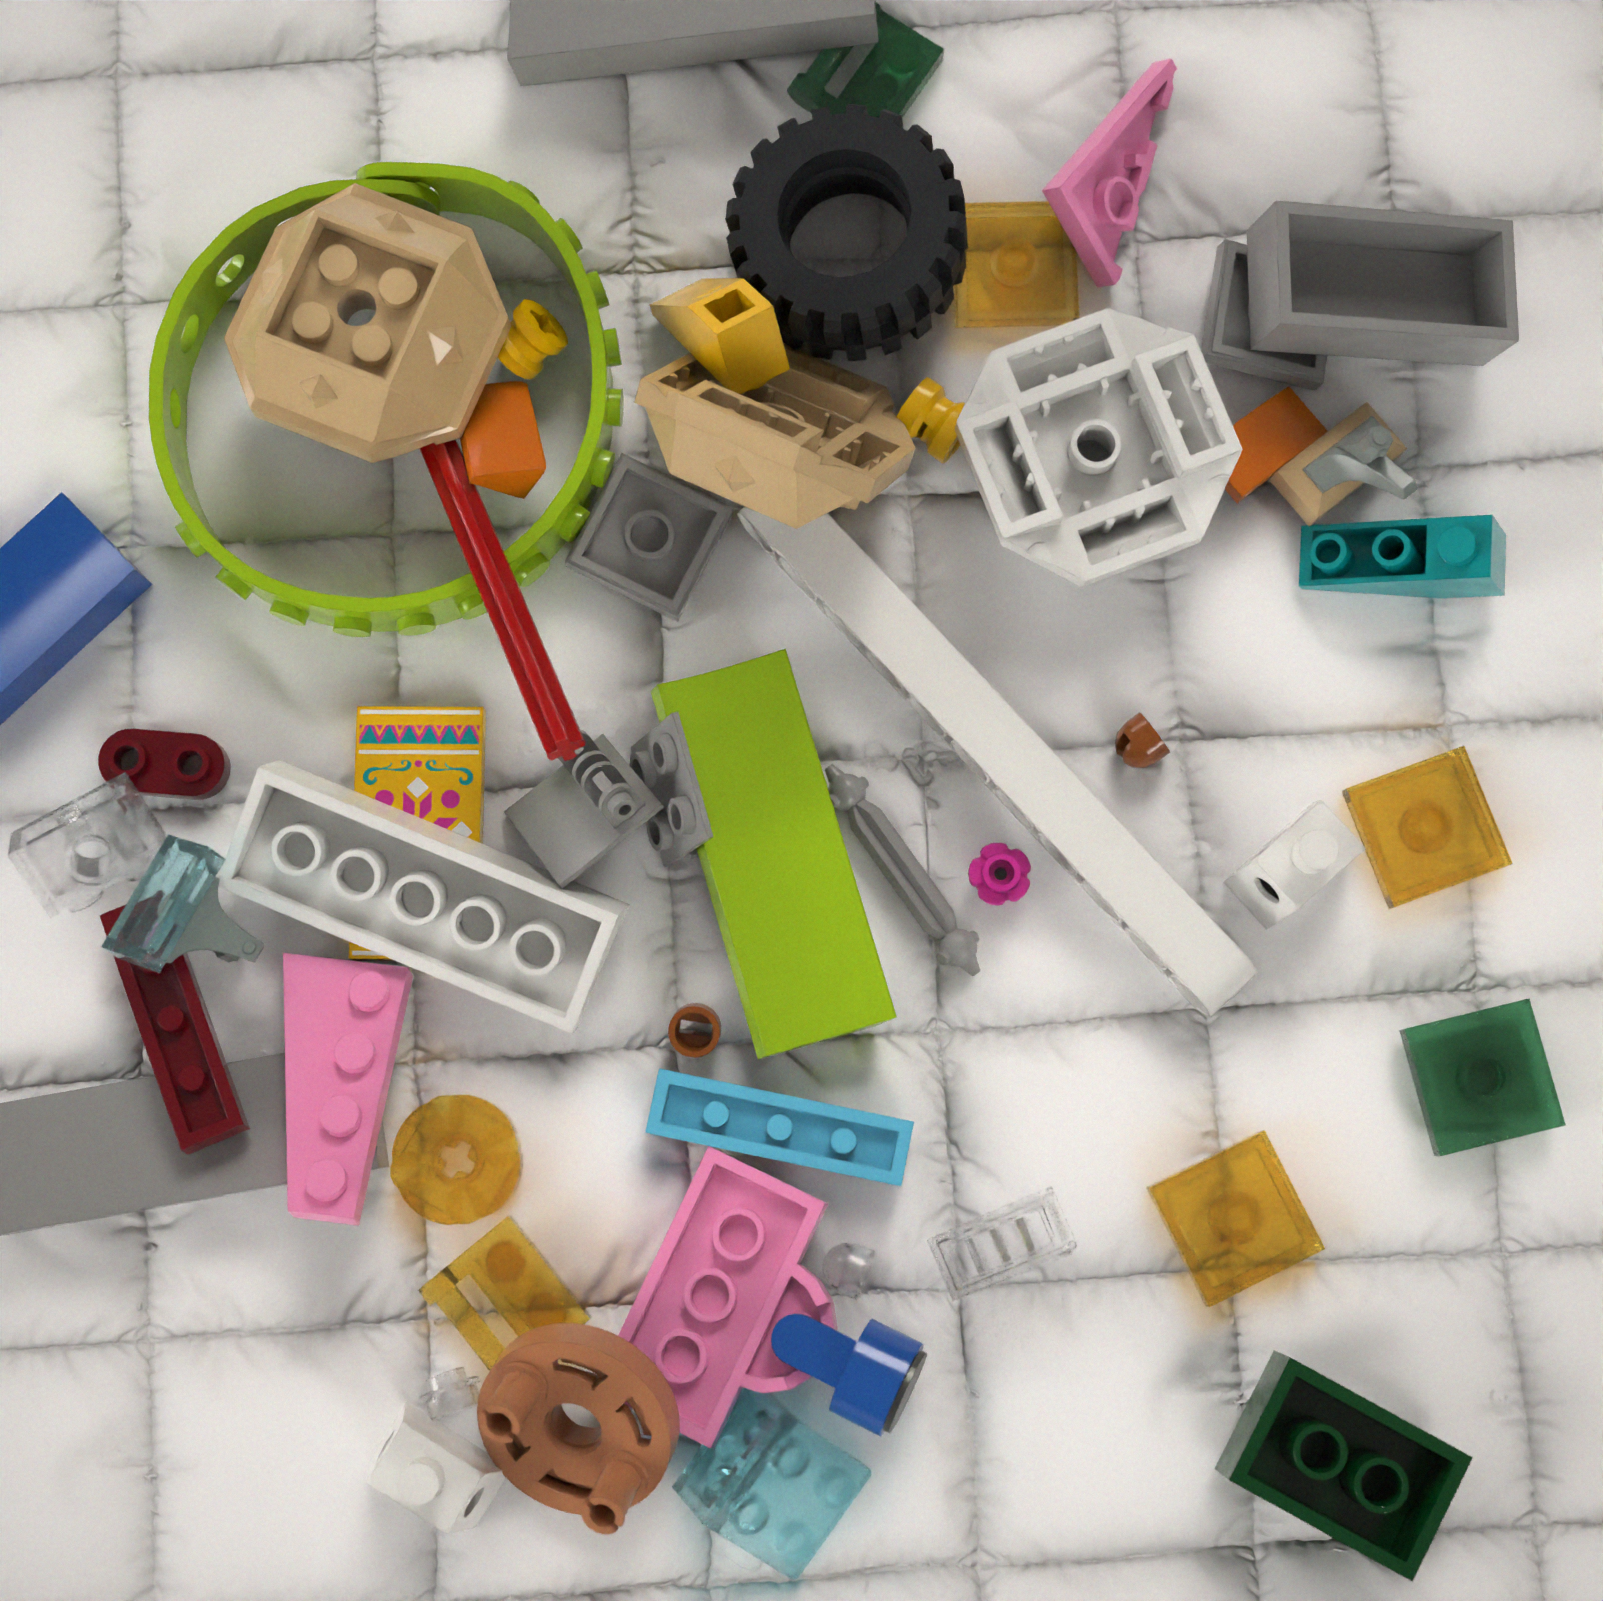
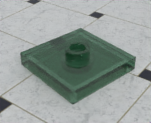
M1529 998L1399 1030L1434 1156H1444L1566 1125Z

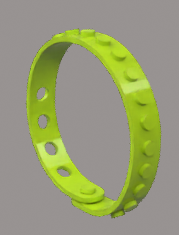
M376 162L359 168L356 173V179L332 180L299 187L252 208L228 225L192 262L174 290L155 338L149 370V425L151 442L165 490L174 509L183 520V522L175 526V529L196 558L208 552L223 567L215 578L245 601L253 592L259 598L272 605L269 611L270 614L284 621L305 626L307 620L319 624L333 626L335 633L352 637L371 636V631H398V634L404 636L421 635L434 631L437 625L461 618L464 620L473 619L487 613L471 572L441 586L392 597L361 598L328 595L304 590L270 578L248 566L225 548L210 526L193 484L187 451V397L192 371L209 327L225 302L254 273L278 224L286 219L295 217L356 183L439 216L440 211L480 215L501 222L533 241L547 254L566 278L577 298L588 328L592 358L590 414L586 433L576 461L563 487L533 526L504 551L519 587H526L540 578L549 568L550 560L564 546L566 541L569 543L573 542L581 532L590 515L588 508L595 497L598 487L604 488L613 470L615 453L609 451L612 440L613 426H622L624 409L623 389L613 388L611 367L622 365L616 328L603 330L599 309L610 306L597 270L586 274L581 259L577 254L583 247L574 231L564 219L560 218L554 221L546 209L539 204L540 201L536 195L523 185L515 181L506 182L496 175L471 167L440 163ZM233 257L226 269L217 275L225 262Z

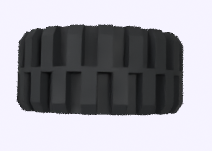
M847 104L846 113L831 115L829 106L811 110L812 120L799 125L796 118L793 117L777 127L779 138L771 143L767 138H764L750 152L754 167L752 169L747 166L739 168L732 184L736 198L727 201L725 217L730 233L726 237L730 257L737 278H744L773 305L782 341L796 350L802 346L803 342L809 343L813 357L827 360L832 359L834 350L846 351L848 362L867 360L866 349L879 346L882 347L883 353L886 356L902 349L900 337L910 332L914 338L919 339L932 328L931 314L933 311L937 314H945L954 300L953 285L962 283L966 269L965 250L968 249L965 198L961 181L955 179L954 164L945 150L936 148L933 151L932 135L918 124L912 125L906 131L903 129L902 115L883 109L880 112L879 118L869 116L867 106ZM843 194H865L882 199L895 207L906 220V236L897 251L887 261L871 271L846 277L824 275L807 268L792 254L790 241L797 225L813 207L829 198Z

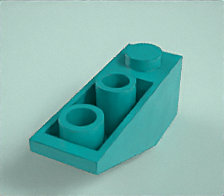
M1492 514L1311 525L1310 527L1308 525L1301 526L1299 587L1301 589L1440 599L1505 596L1506 534Z

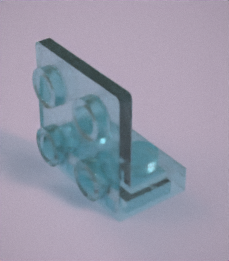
M743 1388L716 1446L708 1448L702 1445L672 1488L703 1525L788 1578L795 1580L801 1575L871 1477L872 1472L863 1462L797 1419L771 1392L760 1393Z

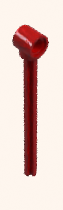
M455 439L438 445L431 443L419 449L547 758L552 761L562 756L564 761H569L577 757L575 750L586 746L584 737L477 486L469 483L464 456L459 444Z

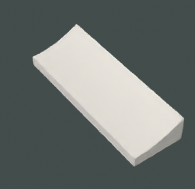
M281 760L257 768L218 877L220 879L218 887L570 1034H573L578 1028L599 973L630 905L574 881L561 888L548 870Z

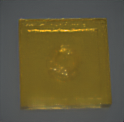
M1049 202L965 203L968 249L965 250L966 269L962 283L953 285L955 328L1058 326L1079 319L1077 251Z
M1465 746L1351 786L1342 791L1361 842L1366 848L1365 852L1388 909L1513 864Z
M1260 1130L1146 1187L1204 1305L1207 1307H1211L1325 1249L1265 1130Z

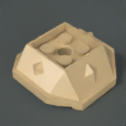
M354 183L275 228L229 325L224 340L249 408L255 417L375 463L409 453L431 443L438 445L462 437L509 333L511 324L472 228ZM363 309L376 311L374 317L368 323L361 326L348 325L350 317L357 311Z
M784 344L790 369L768 380L762 387L746 391L742 394L726 389L691 353L640 379L634 403L646 408L670 474L795 529L838 507L856 510L860 500L869 503L908 471L916 448L904 423L896 418V415L892 412L894 402L886 386L813 357L798 349L795 350Z

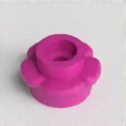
M991 843L981 849L979 858L971 861L968 870L969 882L978 890L979 898L988 904L1000 906L1007 900L1016 902L1027 893L1030 887V880L1027 878V874L1031 871V865L1027 856L1017 848L1011 850L1005 843ZM998 868L1004 869L1006 871V878L998 880L994 875L995 870Z

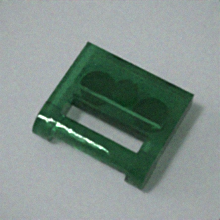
M875 1L879 43H876L838 98L826 92L824 88L854 46L821 50L806 73H798L787 88V93L795 103L810 113L811 110L829 106L831 115L846 113L847 104L866 105L869 116L879 118L881 110L886 109L902 115L903 118L942 63L944 49L884 12Z

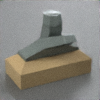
M1368 402L1364 403L1279 468L1269 479L1309 527L1365 483L1385 490L1403 500L1418 489L1415 479L1394 463L1405 452L1407 447Z

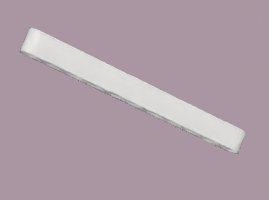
M744 507L737 513L741 524L764 551L1200 1013L1211 1018L1257 974L1255 966L1244 952L828 513L798 529L747 507Z

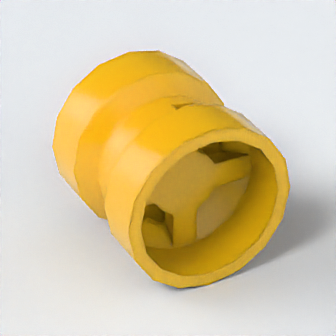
M926 377L907 398L896 418L904 423L911 438L918 437L926 444L927 453L944 464L961 446L955 432V426L965 402L954 403L947 399L944 387L930 377Z

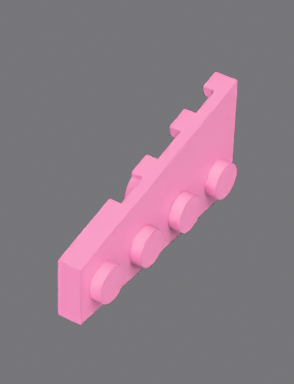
M283 953L288 1211L294 1218L359 1226L413 975L408 967Z

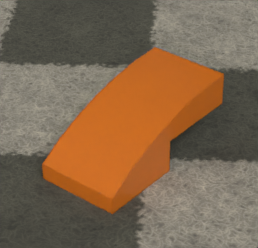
M1290 386L1265 401L1233 425L1243 450L1225 490L1238 504L1271 478L1279 468L1328 432Z

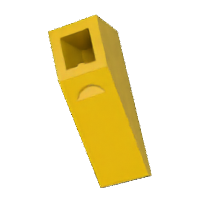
M702 278L649 305L652 315L726 389L738 394L762 387L768 380L790 369L773 305L744 278Z

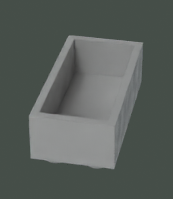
M1276 200L1247 230L1250 350L1484 366L1519 341L1513 220Z

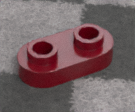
M123 729L112 734L104 742L98 756V766L104 780L112 787L131 795L191 800L208 799L224 788L231 771L230 759L224 748L211 738L194 733ZM136 749L139 754L138 763L130 770H123L121 766L122 756L125 752ZM191 755H200L202 758L201 769L194 775H186L183 768L186 759Z

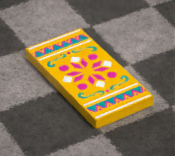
M357 706L354 791L483 844L486 743L485 708ZM349 942L350 960L395 961Z

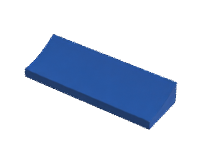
M62 492L0 548V725L152 585L130 560Z

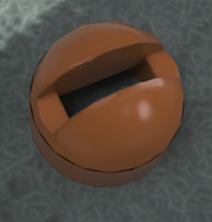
M1141 712L1128 720L1117 732L1115 739L1116 753L1123 757V762L1132 768L1149 767L1170 753L1166 744Z
M701 1003L684 1005L676 1011L670 1021L668 1028L669 1040L675 1050L684 1056L692 1058L705 1056L716 1047L721 1036L720 1019L716 1012L707 1005ZM681 1020L711 1024L712 1032L680 1029Z

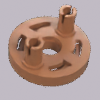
M549 1324L527 1331L517 1337L502 1351L488 1373L480 1389L477 1403V1422L483 1444L496 1467L503 1470L502 1474L515 1487L532 1499L559 1511L581 1515L588 1528L604 1535L617 1532V1526L621 1528L625 1522L628 1509L640 1503L655 1490L665 1474L679 1440L680 1417L678 1406L669 1383L658 1367L641 1350L625 1339L609 1331L584 1324ZM558 1359H561V1362L574 1364L585 1369H588L592 1372L583 1371L581 1369L568 1365L558 1364ZM625 1402H628L634 1409L640 1421L643 1435L651 1436V1439L641 1438L638 1423L630 1408L624 1404ZM562 1404H575L587 1409L596 1417L600 1426L585 1427L573 1422L564 1412Z

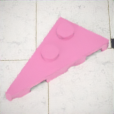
M1172 58L1152 63L1042 190L1097 287L1115 285L1121 277L1123 268L1115 264L1114 260L1122 232L1133 231L1139 213V197L1146 188L1157 149V144L1152 140H1148L1156 112L1168 109L1173 92V77L1177 68Z

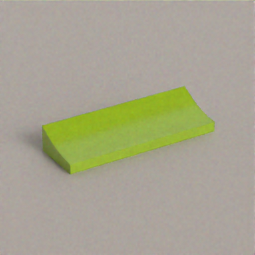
M786 648L718 670L657 684L650 692L659 723L671 713H679L714 836L696 849L757 1058L762 1059L875 1027L897 1018Z

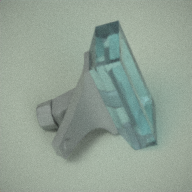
M168 834L101 947L118 959L160 973L165 962L171 964L182 954L197 950L213 951L218 958L228 963L238 961L240 957L250 962H256L264 949V943L238 926L226 915L220 905L218 898L220 879L216 875L226 859L208 846Z

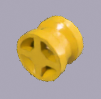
M524 299L513 310V320L510 322L511 328L497 358L517 376L526 380H532L544 368L543 360L548 355H558L567 346L568 338L561 324L546 308L535 301Z

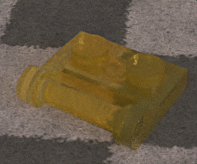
M512 1215L507 1216L418 1290L430 1307L435 1303L439 1306L489 1371L505 1347L458 1289L457 1285L470 1275L518 1337L537 1327L557 1323L585 1324L592 1318Z

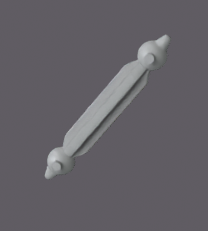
M833 764L828 766L825 772L829 782L828 790L833 807L848 812L849 824L853 833L923 931L940 941L939 953L936 955L937 961L942 965L947 963L954 967H960L971 976H975L981 971L976 957L977 942L980 940L978 933L957 928L954 910L883 811L865 800L866 788L869 786L868 780L865 777L858 778L853 774H845Z

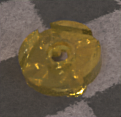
M443 1095L435 1097L428 1103L415 1109L401 1125L392 1148L391 1179L394 1185L398 1187L403 1200L422 1217L444 1225L474 1223L498 1212L505 1206L520 1183L524 1167L518 1132L511 1118L500 1107L486 1099L472 1095ZM461 1141H464L471 1146L467 1157L475 1165L470 1173L458 1171L453 1177H450L444 1171L447 1162L441 1157L442 1151L446 1146L456 1148Z

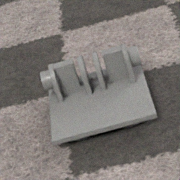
M673 712L631 747L632 754L630 756V767L664 806L661 811L646 822L649 841L656 851H660L664 867L671 866L689 853L691 858L699 857L696 848L714 837L678 712Z
M581 730L586 746L575 750L577 757L569 761H564L562 756L558 757L563 765L504 811L561 888H564L664 808L604 734L593 741L585 731Z

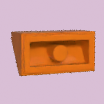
M522 381L485 384L464 433L460 438L469 483L525 499L546 470V460L528 385Z

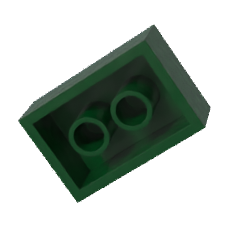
M1274 1350L1215 1470L1229 1481L1413 1582L1473 1457L1293 1358Z

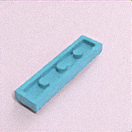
M659 1068L645 1133L902 1186L914 1121Z

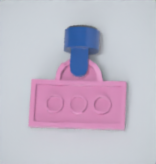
M708 1146L618 1336L641 1350L664 1375L678 1406L680 1417L679 1433L708 1448L716 1446L742 1388L760 1393L794 1389L812 1377L835 1388L829 1411L880 1437L884 1432L890 1434L912 1394L925 1363L927 1353L923 1351L924 1344L873 1318L864 1328L858 1341L837 1331L834 1301L821 1279L801 1265L828 1203ZM628 1402L624 1403L632 1408V1406Z

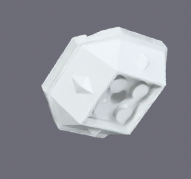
M1109 308L990 351L955 426L956 435L1001 545L1080 587L1199 544L1243 450L1195 335L1172 327L1165 329L1142 318ZM1087 440L1099 442L1107 450L1109 458L1100 462L1089 461L1080 454L1077 445Z

